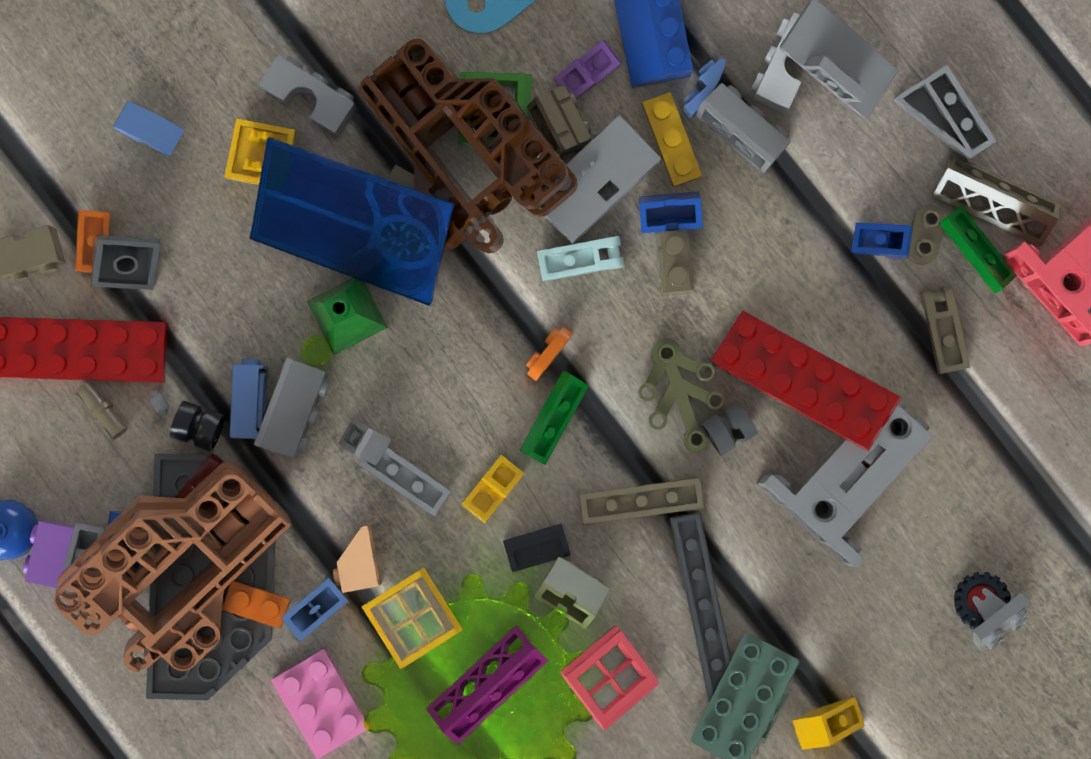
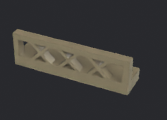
M953 154L948 158L944 173L932 193L933 197L956 208L962 205L968 213L1039 246L1043 245L1059 220L1060 203ZM950 180L960 185L962 193L951 195L943 191V188L947 181ZM982 195L988 198L990 205L984 207L975 206L970 197ZM1004 208L1013 209L1016 212L1017 218L1006 220L1000 217L998 210ZM1037 220L1045 224V227L1039 235L1028 230L1026 222Z

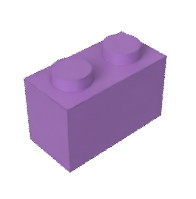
M49 520L38 521V525L33 527L30 536V543H33L31 555L26 557L23 572L26 573V582L57 588L58 577L64 569L74 526Z

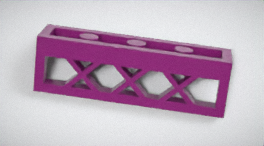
M516 625L430 704L426 710L441 731L455 743L459 744L549 660ZM519 637L524 645L517 652L508 654L509 646ZM492 661H499L498 669L492 675H485L487 666ZM470 682H476L475 690L469 696H463L464 687ZM447 703H453L452 712L442 719L438 711Z

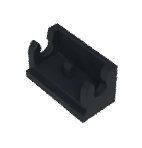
M562 523L503 540L512 572L557 560L558 557L571 556Z

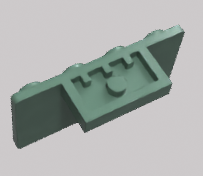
M745 633L690 739L691 742L721 759H751L757 745L765 743L792 690L788 688V685L800 661L754 635Z

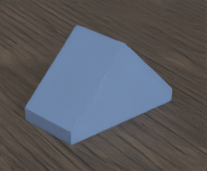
M328 578L282 616L281 619L295 636L302 641L344 606L348 600Z

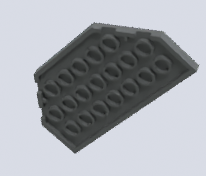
M155 454L153 496L185 498L224 461L218 455ZM228 479L224 483L230 485L237 480ZM205 501L201 504L204 506H209L214 502ZM235 507L232 509L245 524L249 522ZM211 529V530L209 531V532H211V533L221 542V544H222L223 546L226 544V542H224V541L213 531V529ZM276 540L234 580L274 593ZM194 543L150 584L149 613L154 617L212 562ZM161 544L153 545L155 550H157L161 546ZM230 584L224 589L223 604ZM222 610L219 642L193 668L187 671L176 670L161 656L149 668L147 667L146 699L209 700L272 640L273 626ZM209 626L201 627L197 631L199 635L204 637L214 632L213 628ZM180 648L175 652V655L180 658L188 657L191 654V651L187 648Z

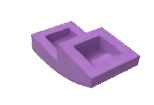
M602 40L580 59L574 60L554 79L559 86L565 85L568 92H572L576 99H578L623 63L608 43Z

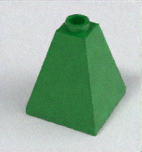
M355 276L307 301L333 355L388 328L361 277ZM345 306V311L339 314L340 309Z

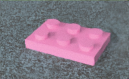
M325 648L271 680L316 759L321 758L371 727Z

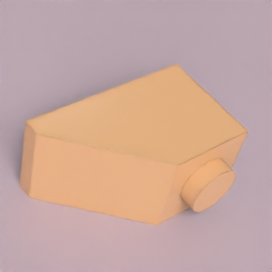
M371 525L360 528L337 561V568L333 569L336 587L341 586L342 593L381 585Z

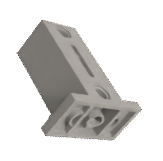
M902 401L899 402L869 452L840 436L791 491L790 489L793 486L780 474L778 476L776 474L774 476L772 474H764L757 482L764 491L847 566L857 568L864 558L859 554L862 549L849 537H844L846 532L933 438L928 432L930 427L918 416L912 418L905 411L907 406ZM892 421H894L898 427L897 433L895 435L890 430V424ZM821 501L824 504L825 511L822 516L818 517L815 513V506Z

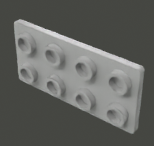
M809 0L780 45V50L862 118L869 117L898 72L894 65L818 0Z

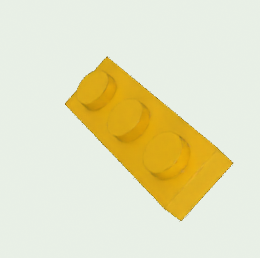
M671 92L642 102L644 112L673 188L701 178L700 168Z

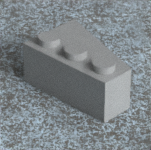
M948 64L893 100L896 105L966 161L997 142Z

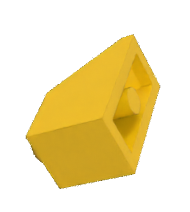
M856 697L811 710L792 720L802 750L831 746L865 726Z

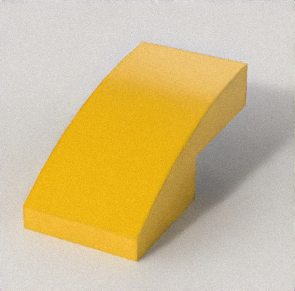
M500 455L461 505L485 524L525 473L504 456Z

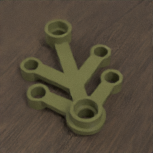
M661 339L655 343L651 351V357L655 365L646 383L639 388V396L642 400H653L657 396L656 386L666 370L670 383L656 411L650 415L649 425L655 430L663 429L667 424L668 412L676 399L687 430L683 438L684 445L690 451H701L706 448L709 438L706 431L698 427L688 395L706 403L707 407L711 410L722 408L725 399L720 392L711 393L681 378L678 366L695 373L697 378L703 382L709 381L714 377V367L709 363L701 364L682 355L681 348L676 341ZM669 348L672 351V357L664 359L661 356L662 349ZM702 367L710 369L711 374L708 378H703L700 375ZM646 386H650L654 391L653 396L650 398H646L642 393L643 388ZM713 395H717L721 400L720 405L717 407L710 404V398ZM655 415L663 417L664 422L659 427L655 426L652 422V418ZM693 434L701 435L702 442L700 445H694L691 442Z

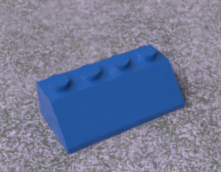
M614 0L631 87H641L690 77L693 66L679 0Z

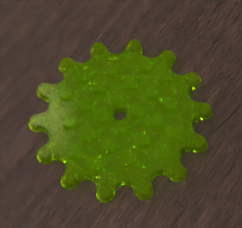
M473 573L466 575L461 582L460 596L454 601H446L463 628L462 631L401 670L392 655L384 663H368L363 667L361 672L362 680L370 686L379 688L384 696L381 707L370 711L365 716V729L373 734L388 732L395 737L397 742L396 749L388 759H576L577 752L575 748L565 739V728L572 722H587L593 717L560 673L563 668L584 652L570 653L564 651L560 646V636L569 626L570 622L565 617L566 612L556 609L544 617H536L528 609L531 591L526 583L515 582L509 587L504 597L493 599L486 594L483 579L479 575ZM418 590L415 600L420 610L427 606V603ZM439 607L435 609V611L439 613L443 611V609ZM431 610L417 619L428 638L443 630ZM389 618L393 626L400 623V621L394 618ZM408 624L397 631L409 651L423 643L413 624ZM517 625L549 661L459 744L455 743L441 731L426 708ZM519 637L509 646L508 654L517 652L524 645ZM400 642L396 647L398 653L402 648ZM492 661L487 666L485 675H492L498 669L499 661ZM470 682L464 687L463 696L470 695V687L476 684V682ZM447 703L438 711L442 719L452 712L453 703Z

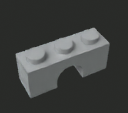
M277 55L258 84L261 90L287 107L293 98L300 93L314 95L316 97V107L309 118L315 125L334 137L339 138L357 110L355 103L352 102L354 97L341 88H338L337 91L327 86L329 81L318 73L313 72L312 75L302 70L303 65L291 56L284 59Z

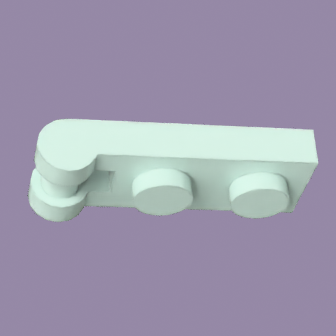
M620 236L537 251L542 282L625 267L624 257L620 256L619 246H621ZM607 249L609 259L600 261L598 250Z

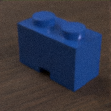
M699 191L639 196L642 233L662 232L671 229L703 228Z

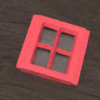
M615 625L560 671L562 677L603 730L609 728L660 684L623 632Z

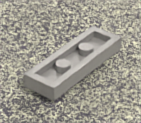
M388 447L377 465L362 460L359 464L433 516L437 514L452 492Z

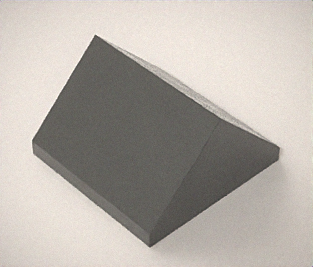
M97 235L93 239L91 286L153 290L161 244L160 239Z

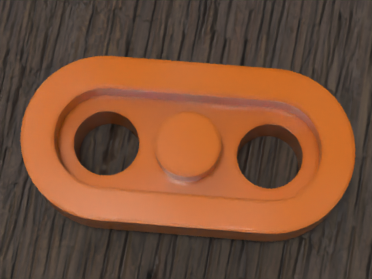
M555 327L544 341L548 344V347L542 354L536 351L526 364L530 369L527 375L537 381L567 344L573 333L565 327L560 331Z

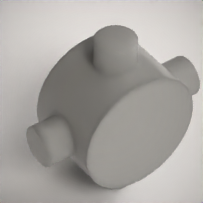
M157 390L152 391L150 401L157 413L161 412L162 415H166L169 404L162 392L158 393Z

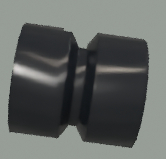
M183 401L174 416L170 437L185 443L193 440L194 446L212 452L223 430L225 415L209 409L202 412L201 406Z

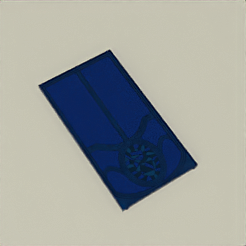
M268 138L250 239L430 306L433 301L454 204L279 140Z

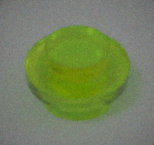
M312 336L302 344V358L311 366H322L331 357V347L323 337Z

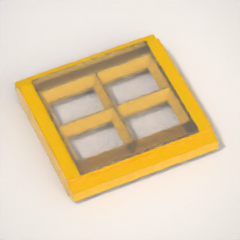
M425 567L362 606V609L400 670L463 630Z

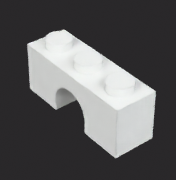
M795 12L790 20L783 19L776 34L781 37L777 48L771 45L764 60L765 63L769 64L765 74L758 73L751 88L756 91L752 100L784 115L790 108L801 84V81L791 77L786 72L785 60L789 56L780 50L781 43L800 16Z

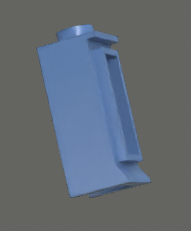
M242 359V365L233 364L230 438H257L266 413L267 374L263 373V370H268L267 366L260 365V360Z

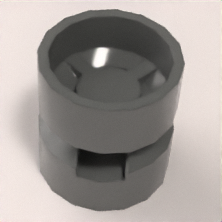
M739 401L724 408L723 415L714 414L701 422L710 442L720 456L735 448L736 441L743 443L758 434L750 416Z

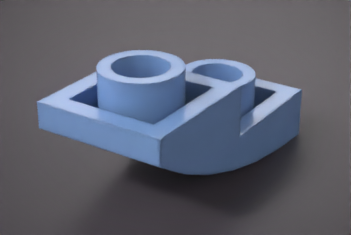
M723 58L719 59L716 63L710 60L699 70L701 76L697 84L702 91L700 92L697 88L684 99L686 105L682 112L689 120L697 114L700 104L715 90L725 67L726 61Z
M130 101L126 102L113 125V128L138 143H145L167 157L171 156L185 131L163 117Z

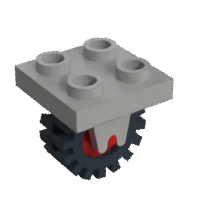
M975 572L971 577L969 575L964 577V581L959 582L957 585V590L954 594V606L957 616H960L964 624L967 623L970 625V628L974 629L973 643L980 652L985 648L989 650L994 649L1004 640L1002 637L1004 633L1009 629L1016 631L1028 621L1026 617L1029 614L1030 601L1022 592L1011 600L1010 591L1007 590L1005 582L1002 583L1000 581V577L996 575L994 577L990 576L989 572H984V574Z

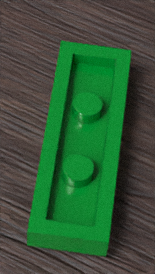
M962 205L954 209L939 222L946 234L953 240L964 254V257L971 263L994 294L1003 290L1017 277V274Z
M562 371L519 451L546 465L589 385L573 375Z

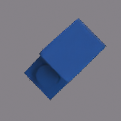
M856 223L851 252L859 255L885 256L892 260L909 257L913 226Z

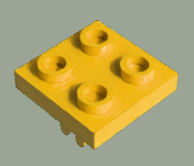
M236 118L224 177L229 180L261 186L270 138L294 146L297 131L295 129ZM275 146L268 187L285 190L293 152Z

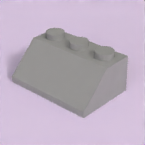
M721 83L700 104L696 117L764 174L790 144L791 141L787 139L788 134L779 125L774 124L772 126L764 119L765 114L755 105L748 106L741 100L742 95L736 88L731 85L726 87Z
M286 358L254 445L292 458H297L299 453L304 454L310 437L306 436L309 425H315L320 413V409L316 408L320 396L325 397L330 387L331 380L327 379L329 373Z

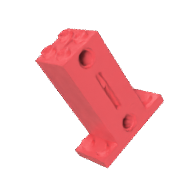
M1090 217L1042 260L1040 251L1034 245H1028L1026 242L1008 249L1002 255L1022 282L1080 346L1091 344V313L1089 314L1088 312L1091 308Z

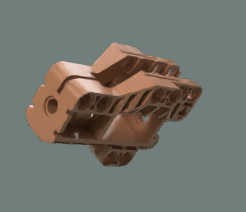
M230 461L224 462L185 498L138 496L106 527L104 533L60 574L54 597L55 606L77 628L88 635L99 634L119 616L125 626L136 632L127 641L124 648V663L133 672H140V670L146 667L149 668L160 656L176 670H190L219 642L224 589L292 525L290 517L238 464ZM228 479L237 480L230 485L224 483ZM205 501L214 502L209 506H204L201 504ZM234 507L249 521L247 524L232 510ZM211 529H213V531H214L224 542H226V544H225L224 546L221 544V542H220L211 532H209ZM194 543L212 562L154 617L135 598ZM154 544H161L157 550L153 547ZM136 561L141 564L137 569L133 566ZM92 567H93V568H97L98 570L93 571V570H89L88 568H92ZM60 596H61L69 605L63 604V603L61 602V600H60ZM86 620H89V621H97V620H98L99 624L96 625L95 623L92 622V623H90V624L88 625V624H86ZM204 626H209L214 630L211 635L206 637L197 633ZM180 648H187L191 651V654L188 657L180 658L175 655V652ZM144 649L143 659L139 656L133 657V651L140 653Z

